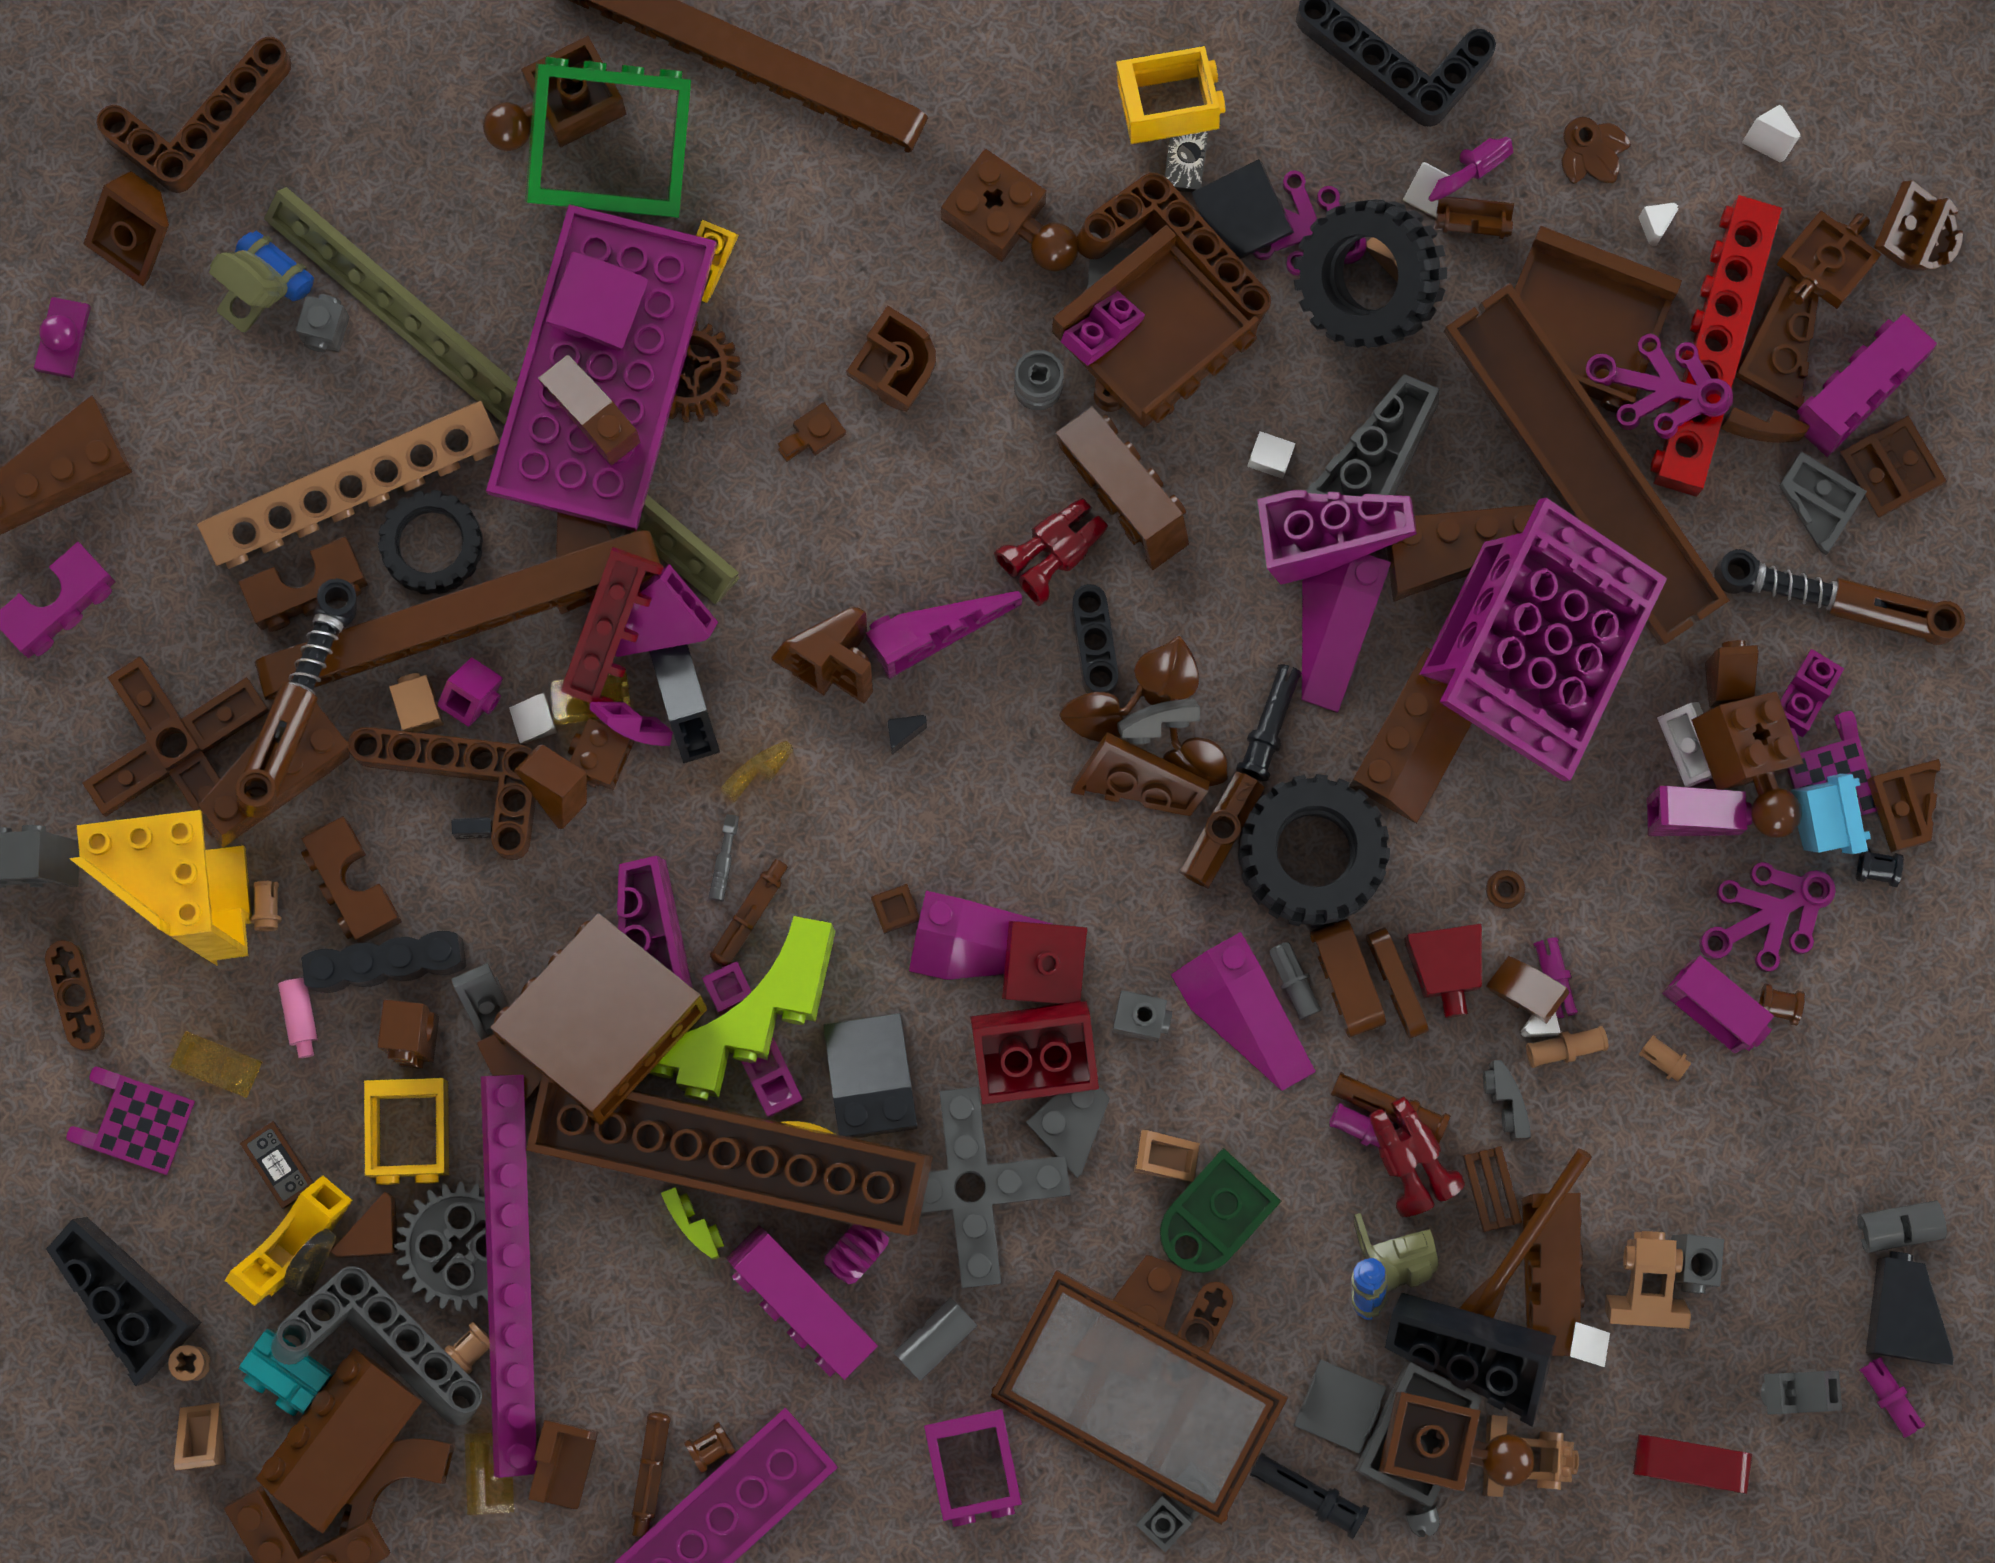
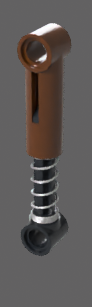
M1735 549L1727 553L1717 564L1714 571L1715 580L1722 590L1727 593H1751L1753 591L1760 593L1763 590L1773 593V597L1776 594L1787 596L1788 601L1791 598L1803 600V604H1806V601L1818 604V608L1823 605L1826 606L1828 615L1923 638L1933 645L1948 643L1963 630L1965 625L1963 610L1951 601L1937 603L1837 578L1836 581L1831 583L1822 582L1820 577H1817L1815 580L1809 579L1805 573L1797 576L1793 575L1790 570L1785 572L1777 571L1775 566L1768 568L1765 563H1760V560H1757L1752 553L1744 549ZM1728 565L1740 566L1744 572V579L1738 580L1733 578L1728 572ZM1934 616L1944 617L1949 624V630L1942 631L1938 629L1934 623Z
M330 579L319 588L317 606L313 613L314 618L312 622L314 628L313 631L308 632L306 635L308 642L307 645L301 647V659L295 661L296 671L289 675V683L281 684L246 768L236 782L235 790L238 807L242 813L249 817H264L274 809L281 784L317 702L313 689L316 682L321 681L318 677L322 668L327 667L324 664L327 655L333 653L330 648L333 641L338 640L336 635L342 632V629L355 618L357 610L356 592L353 586L343 579ZM332 598H342L347 604L342 608L334 609L328 606L327 602ZM277 742L279 744L269 765V768L267 772H265L264 770L267 766V763ZM253 787H261L267 792L265 797L259 800H251L245 795Z

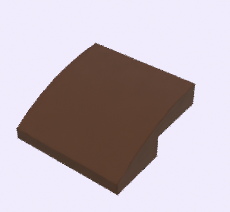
M1909 415L1840 452L1860 487L1867 491L1865 496L1878 518L1947 482Z

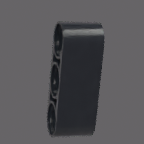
M1086 584L1075 591L1072 600V616L1082 683L1086 693L1105 692L1113 694L1118 682V668L1107 597L1100 587L1094 584ZM1091 597L1096 599L1100 607L1093 613H1086L1079 607V602L1083 598ZM1097 634L1104 639L1105 646L1099 650H1091L1085 645V638L1089 635ZM1098 671L1105 672L1109 675L1111 683L1106 687L1098 688L1091 683L1090 676Z

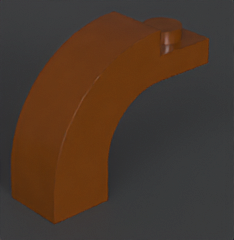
M420 1438L392 1442L346 1502V1504L352 1505L351 1512L345 1511L339 1534L371 1518L379 1495L387 1486L397 1480L410 1477L445 1484L455 1444Z

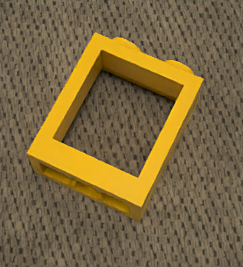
M1205 46L1116 61L1117 84L1131 144L1220 129V114L1226 112L1222 90H1215L1214 83L1218 82L1215 60L1208 61ZM1198 77L1204 105L1144 115L1138 87Z
M444 1078L364 1081L365 1176L376 1178V1185L400 1184V1177H415V1183L431 1184L439 1183V1176L449 1175L448 1081ZM436 1097V1164L380 1166V1099Z

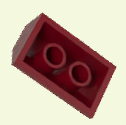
M1087 1001L970 1016L982 1105L1099 1089L1091 1018Z

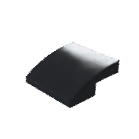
M1260 159L1191 192L1202 218L1239 259L1294 233L1282 202L1276 196L1266 169Z

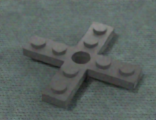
M970 1087L939 1091L948 1170L931 1171L929 1173L921 1214L953 1210L962 1289L1001 1284L992 1205L1070 1196L1066 1156L987 1165L979 1088ZM965 1174L978 1175L985 1184L983 1196L975 1202L963 1201L956 1193L957 1181Z

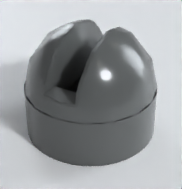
M1436 1505L1421 1507L1425 1512L1416 1514V1509L1405 1514L1412 1533L1418 1537H1425L1426 1534L1432 1536L1438 1531L1440 1518Z

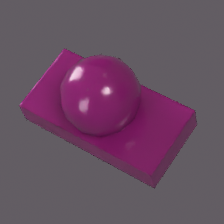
M51 297L47 317L39 327L41 340L34 364L36 372L73 379L91 309L89 304Z

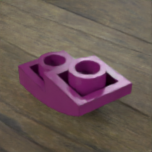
M1117 291L1096 304L1089 317L1066 330L1060 342L1088 366L1133 331L1143 321L1145 314Z
M1813 649L1806 655L1780 699L1790 728L1795 729L1797 735L1802 738L1809 731L1823 703L1830 696L1844 670L1843 667Z

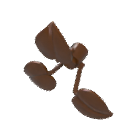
M1177 636L1165 645L1148 651L1138 659L1134 672L1140 685L1137 686L1135 694L1125 707L1120 708L1119 700L1113 694L1091 692L1068 702L1061 709L1059 716L1068 727L1087 739L1101 742L1107 732L1119 738L1121 735L1117 731V723L1124 719L1123 716L1131 712L1141 697L1144 696L1150 705H1155L1175 699L1182 700L1192 696L1199 685V672L1196 661L1184 640ZM1169 727L1171 744L1175 749L1166 752L1163 755L1164 760L1210 781L1209 786H1215L1228 780L1227 757L1219 745L1209 739L1199 737L1189 738L1181 744L1178 739L1177 728Z

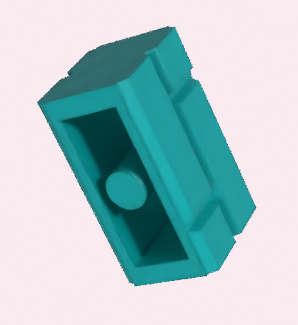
M266 1329L239 1366V1369L247 1374L243 1381L262 1394L266 1388L279 1397L275 1404L290 1415L295 1416L298 1411L304 1414L312 1404L314 1397L323 1390L335 1373L309 1355L296 1364L287 1365L275 1359L271 1350L272 1340L276 1331ZM283 1337L284 1342L288 1346L297 1347Z

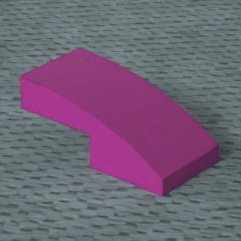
M625 702L590 703L589 709L606 725L624 737L650 745L670 746L673 731L657 717L640 716Z

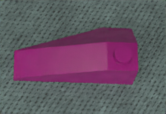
M1291 490L1257 499L1267 569L1281 585L1318 576L1417 534L1410 496L1381 494L1348 496L1342 495L1340 492L1311 494L1306 490Z
M1366 555L1318 576L1303 579L1302 701L1337 713L1339 712L1391 562Z
M1019 591L902 613L893 618L886 615L870 624L869 628L871 630L866 632V640L890 679L1022 605V595Z
M926 891L909 972L944 980L1002 975L1005 971L1009 921L1052 923L973 901Z
M1241 932L1212 947L1171 974L1189 1008L1281 1091L1316 1072L1265 973Z

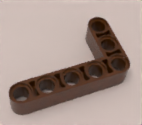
M275 37L261 38L246 53L170 143L119 105L106 106L99 112L96 122L98 129L109 145L167 190L174 193L184 192L197 181L288 75L292 64L290 56L279 39ZM273 54L280 55L279 60L275 64H264L268 56ZM245 83H256L255 88L251 92H240L241 87ZM221 111H232L228 119L224 121L216 120L217 115ZM125 122V126L120 132H110L111 127L115 123ZM197 139H208L204 147L200 149L191 148ZM144 145H154L153 150L149 154H138ZM173 167H183L181 174L177 177H167L169 170Z
M1148 173L1089 214L1077 235L1079 253L1085 258L1099 259L1104 257L1144 227L1154 235L1167 225L1176 234L1175 246L1248 321L1256 316L1259 319V325L1270 308L1271 296L1267 289L1173 184L1161 174ZM1146 194L1152 195L1155 199L1149 198ZM1118 213L1126 215L1129 219L1121 217ZM1170 221L1176 222L1180 227L1174 226ZM1091 233L1098 234L1102 239L1094 237ZM1195 249L1203 251L1205 255L1198 253ZM1220 276L1227 278L1230 283L1223 281ZM1245 304L1251 305L1255 310L1247 308Z
M371 727L359 728L350 735L348 740L350 748L348 750L352 757L365 767L499 782L491 833L492 845L501 857L510 861L518 860L528 852L536 799L517 773L512 772V764L519 757H528L532 752L529 747L520 744ZM367 739L376 740L377 748L373 754L369 756L359 754V747L363 741ZM409 743L415 745L416 751L411 759L402 761L397 758L398 749L402 745ZM443 748L453 749L454 757L450 763L446 765L436 764L435 757L439 750ZM483 752L491 753L493 760L489 767L485 769L474 768L473 762L478 754ZM520 794L526 797L525 806L517 812L507 810L506 804L511 796ZM510 832L519 833L521 840L515 849L505 850L501 847L502 838Z

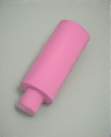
M304 978L280 982L278 987L289 1045H296L298 1058L314 1056L312 1042L317 1041L318 1038L309 990L304 984Z

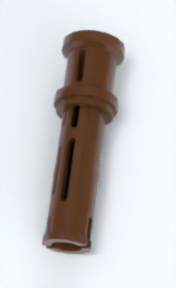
M1340 1072L1331 1096H1336L1372 1113L1382 1108L1390 1121L1399 1124L1398 1128L1401 1126L1391 1105L1398 1098ZM1410 1100L1409 1102L1423 1124H1426L1432 1130L1437 1142L1440 1143L1451 1115L1447 1113L1439 1115L1421 1107L1420 1101Z

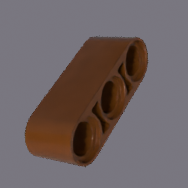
M1348 919L1310 931L1312 943L1316 942L1320 952V956L1317 957L1324 976L1331 981L1334 990L1331 994L1339 1016L1343 1015L1348 1027L1345 1029L1347 1036L1350 1038L1386 1025L1382 1005Z

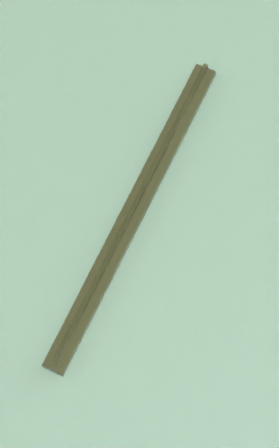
M287 187L278 190L264 220L476 401L481 400L484 408L505 425L517 383ZM649 495L646 496L637 531H650L657 555L667 564H670L676 572L710 601L717 604L726 595L728 590L740 579L738 577L739 572Z

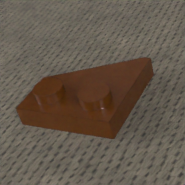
M1939 759L1867 779L1891 853L1932 841L1934 825L1932 813L1936 808L1937 794L1934 793L1936 773L1940 771L1941 764Z

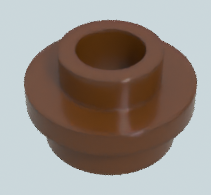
M1501 870L1489 878L1486 885V894L1494 906L1501 909H1510L1517 906L1524 898L1525 884L1517 873L1510 870ZM1501 883H1508L1512 887V894L1510 896L1504 897L1499 893L1498 887Z

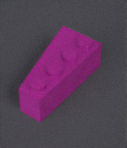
M1904 313L1895 322L1888 319L1873 335L1877 339L1868 348L1863 344L1849 358L1848 362L1850 365L1842 372L1837 370L1823 384L1822 387L1824 389L1815 398L1813 396L1808 398L1797 410L1796 413L1800 416L1798 421L1809 425L1804 436L1827 458L1931 355L1937 346V343Z
M656 855L619 864L618 929L693 988L666 860Z
M760 1225L726 1257L736 1270L731 1277L747 1293L754 1288L764 1298L759 1305L775 1322L781 1316L791 1326L786 1333L802 1349L809 1344L819 1354L814 1361L830 1377L837 1372L845 1380L878 1347Z

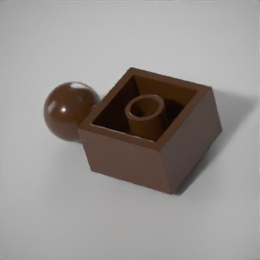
M588 35L546 56L569 59L568 67L583 68L584 61L603 63ZM546 57L521 69L526 86L532 97H534L536 63L545 64ZM549 77L546 123L560 148L627 115L623 98L614 83ZM575 89L577 94L570 95L569 92ZM533 101L522 107L510 102L499 103L493 106L487 112L483 122V131L488 142L502 151H513L522 147L528 141L531 134Z
M986 148L941 206V220L1001 262H1003L1020 237L1031 244V253L1035 262L1048 271L1056 272L1067 269L1074 263L1079 253L1077 236L1071 228L1061 223H1049L1043 226L1035 220V217L1046 204L1047 190ZM996 201L1000 203V207L994 205L989 209L987 208V203Z
M1777 691L1722 704L1691 719L1716 788L1718 790H1727L1754 783L1758 793V797L1753 802L1751 817L1755 827L1762 834L1773 838L1785 837L1791 834L1800 824L1802 808L1795 795L1778 787L1775 776L1803 764Z
M1396 1392L1379 1472L1452 1490L1464 1491L1469 1465L1473 1464L1483 1467L1486 1475L1496 1484L1512 1487L1523 1483L1531 1475L1534 1467V1455L1529 1444L1516 1435H1499L1489 1443L1475 1440L1480 1410L1404 1392ZM1429 1430L1433 1431L1432 1437L1438 1440V1446L1431 1447L1427 1453L1424 1451L1425 1445L1420 1443L1421 1436L1427 1435Z

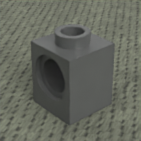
M1690 1234L1672 1235L1671 1240L1677 1241L1676 1249H1682L1683 1252L1681 1273H1675L1674 1281L1676 1284H1682L1681 1291L1705 1294L1706 1287H1720L1724 1239ZM1694 1255L1700 1261V1270L1697 1274L1691 1268V1260Z

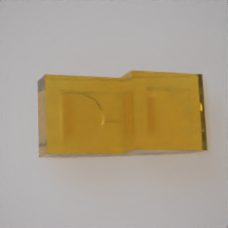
M784 741L752 757L720 788L722 794L735 803L758 773L771 782L794 752L793 746Z
M185 1031L170 1068L247 1098L262 1061Z

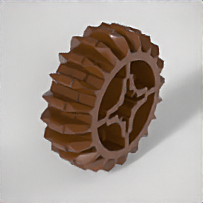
M695 322L686 354L689 357L690 364L694 365L695 376L693 378L695 385L692 386L690 377L686 376L685 366H687L685 359L678 385L688 389L690 398L675 395L669 419H674L680 410L682 411L683 422L688 423L690 421V412H696L698 421L703 422L705 420L703 410L709 408L710 413L713 416H717L719 411L715 404L716 402L725 407L730 405V399L725 392L731 395L738 393V386L733 382L742 379L741 371L734 369L741 365L740 357L732 355L736 350L733 342L724 344L726 335L723 331L716 333L712 337L713 326L709 323L704 326L702 331H699L698 322ZM690 345L705 347L718 358L710 359V356H696L692 352ZM721 371L716 384L702 395V382L714 376V372Z

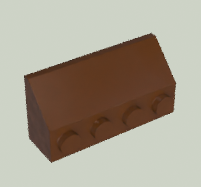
M1428 647L1424 650L1349 787L1356 791L1361 789L1372 800L1416 824L1472 724L1440 703L1448 684L1419 675L1432 650Z
M353 1348L347 1358L339 1364L337 1371L323 1390L314 1397L312 1404L298 1423L290 1429L287 1437L273 1456L265 1462L261 1472L255 1479L278 1501L316 1530L324 1533L422 1401L387 1369Z

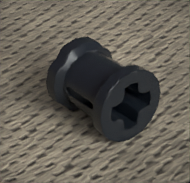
M1868 848V851L1859 854L1856 880L1865 882L1866 879L1888 882L1889 886L1898 887L1904 865L1903 855L1895 853L1893 856L1873 853Z

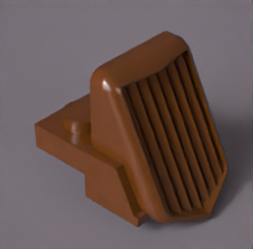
M858 607L848 608L785 640L771 657L773 662L792 671V675L823 696L832 684L863 704L873 693L870 660L862 651L857 649L867 632L866 612Z

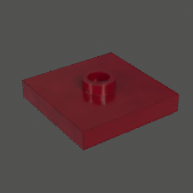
M1009 921L1002 999L1058 1004L1081 1002L1087 927Z

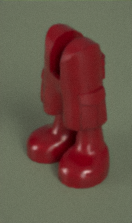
M1084 498L1071 503L1059 513L1046 517L1031 529L1032 539L1017 546L1003 545L994 552L996 561L1011 577L1019 575L1040 552H1049L1050 555L1036 566L1027 570L1019 578L1022 590L1038 606H1041L1049 599L1050 589L1048 584L1052 575L1058 569L1062 571L1073 569L1084 559L1088 549L1108 528V524L1100 516H1097L1077 533L1071 530L1092 509Z
M1403 1096L1391 1103L1398 1123L1401 1125L1396 1130L1382 1108L1369 1114L1380 1145V1158L1389 1176L1400 1177L1404 1187V1194L1397 1200L1396 1209L1401 1217H1411L1426 1212L1435 1206L1431 1195L1424 1187L1415 1170L1418 1163H1421L1430 1182V1189L1438 1201H1447L1454 1197L1464 1188L1465 1182L1458 1171H1447L1437 1159L1441 1148L1432 1130L1426 1124H1423L1411 1103Z

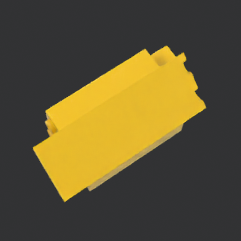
M201 810L77 825L79 857L69 859L155 927L218 966L217 960L248 956L245 924H251L252 910L246 848L242 845L205 850Z

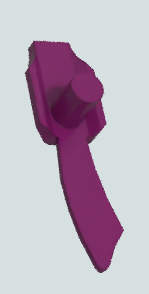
M1489 138L1473 151L1464 149L1460 154L1459 160L1468 166L1450 176L1439 179L1428 200L1433 202L1444 198L1464 186L1472 178L1479 180L1513 154L1511 138Z

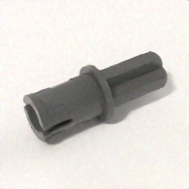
M1285 942L1273 947L1269 954L1283 982V985L1280 987L1282 990L1286 989L1297 1011L1299 1020L1320 1012L1322 1009L1319 1007L1307 980L1310 975L1309 973L1304 974L1291 944Z

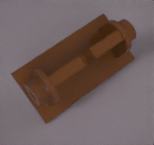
M1446 196L1438 199L1434 229L1443 230V233L1454 231L1499 236V239H1504V237L1512 235L1513 221L1511 220L1514 203Z

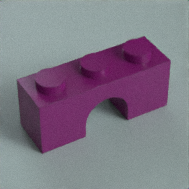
M76 542L49 566L61 583L60 595L55 602L45 607H37L18 593L0 609V630L27 658L34 654L40 656L48 651L54 643L52 638L63 628L67 631L75 627L83 618L81 613L92 602L95 605L100 604L112 592L110 587L116 581L79 542Z

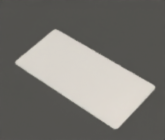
M1576 1322L1570 1357L1605 1367L1610 1333Z

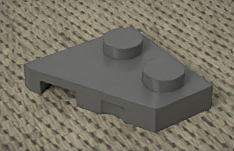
M1803 452L1798 454L1779 485L1821 553L1825 555L1829 553L1867 492Z
M1100 1086L1096 1090L1055 1095L1026 1121V1124L1057 1157L1066 1156L1068 1170L1078 1178L1082 1174L1110 1097Z

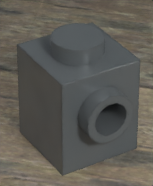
M320 294L318 298L306 296L296 333L308 349L325 353L327 349L339 352L350 317L345 307L341 305V301L335 297Z
M1121 990L1112 1033L1158 1042L1161 1033L1168 1034L1173 1011L1165 1010L1166 999ZM1137 1013H1147L1150 1020L1147 1022L1140 1021Z

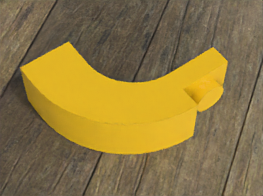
M322 1175L300 1193L289 1213L275 1231L254 1252L234 1267L224 1281L254 1306L268 1294L272 1297L296 1274L334 1229L351 1204L352 1199Z

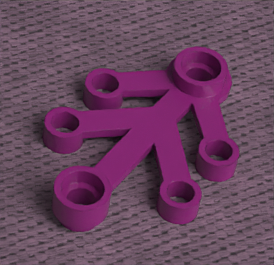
M1293 170L1286 173L1283 179L1284 183H1282L1284 190L1291 194L1298 212L1296 214L1284 208L1294 233L1270 244L1271 250L1268 253L1263 254L1258 251L1253 253L1259 260H1267L1272 257L1274 252L1299 244L1303 236L1312 235L1313 233L1310 226L1317 220V217L1305 189L1306 179L1299 171ZM1291 177H1296L1301 181V186L1291 188L1287 184V180ZM1324 186L1319 190L1317 203L1322 209L1329 211L1334 207L1340 206V194L1335 187ZM1330 192L1335 196V201L1327 204L1322 200L1321 195ZM1361 238L1354 243V249L1347 253L1344 264H1353L1363 257L1366 251L1365 238ZM1294 251L1287 258L1286 268L1293 275H1300V270L1292 267L1291 260L1295 257L1303 256L1301 251Z
M1654 334L1642 336L1638 342V349L1640 355L1651 362L1658 376L1618 368L1615 360L1607 354L1594 355L1586 364L1588 379L1605 386H1610L1614 383L1653 392L1634 404H1625L1618 409V424L1625 430L1635 429L1640 424L1642 417L1676 398L1689 400V403L1671 414L1661 413L1655 418L1654 428L1656 434L1661 438L1668 439L1673 437L1678 430V426L1700 414L1710 417L1720 416L1729 410L1733 402L1731 387L1721 379H1711L1699 359L1697 347L1690 342L1681 343L1675 350V357L1679 366L1688 368L1696 385L1680 381L1662 351L1660 339ZM1648 342H1653L1657 345L1656 349L1651 352L1645 351L1643 346ZM1689 350L1694 353V356L1690 360H1683L1680 357L1681 353ZM1600 369H1607L1609 371V375L1601 379L1595 376L1596 372ZM1711 394H1718L1721 399L1718 403L1711 404L1707 402V397ZM1627 412H1632L1636 415L1635 419L1631 422L1623 421L1622 416ZM1663 421H1670L1673 423V426L1669 430L1664 431L1659 428V424Z
M1766 862L1756 864L1750 871L1752 882L1757 886H1767V884L1771 883L1794 892L1783 899L1740 887L1733 880L1724 881L1717 888V897L1722 903L1733 904V902L1760 909L1761 911L1727 929L1713 927L1705 931L1699 940L1701 952L1709 959H1721L1730 953L1734 942L1769 924L1763 949L1757 953L1755 963L1759 970L1771 972L1780 964L1778 953L1789 913L1803 906L1798 930L1790 936L1789 947L1794 953H1807L1814 945L1812 933L1818 911L1828 906L1835 897V884L1828 874L1814 870L1799 877L1776 870ZM1763 867L1768 870L1769 879L1767 881H1761L1757 878L1756 871L1758 868ZM1816 883L1821 887L1822 894L1820 897H1813L1809 893L1810 884ZM1730 885L1735 889L1736 895L1733 899L1725 898L1722 893L1724 886ZM1797 935L1806 937L1808 945L1805 949H1800L1795 945ZM1711 937H1716L1721 941L1722 946L1719 951H1713L1709 948L1708 940ZM1764 953H1769L1774 957V965L1772 967H1766L1762 964L1761 957Z

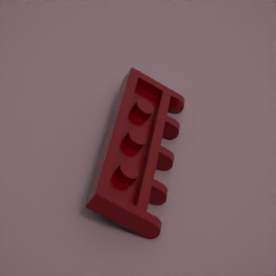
M612 547L562 684L561 693L589 703L614 702L612 698L601 694L608 674L621 678L624 677L626 669L612 663L621 638L630 642L637 641L639 633L625 628L634 603L645 607L650 606L652 598L638 591L645 572L648 571L661 575L664 568L663 565Z

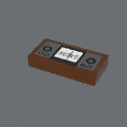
M274 1121L240 1143L282 1209L293 1204L300 1193L314 1183Z

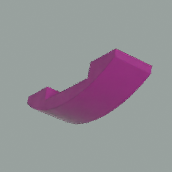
M737 961L702 977L720 1016L738 1005L752 992ZM773 1037L768 1059L757 1058L756 1063L741 1061L768 1118L803 1101Z

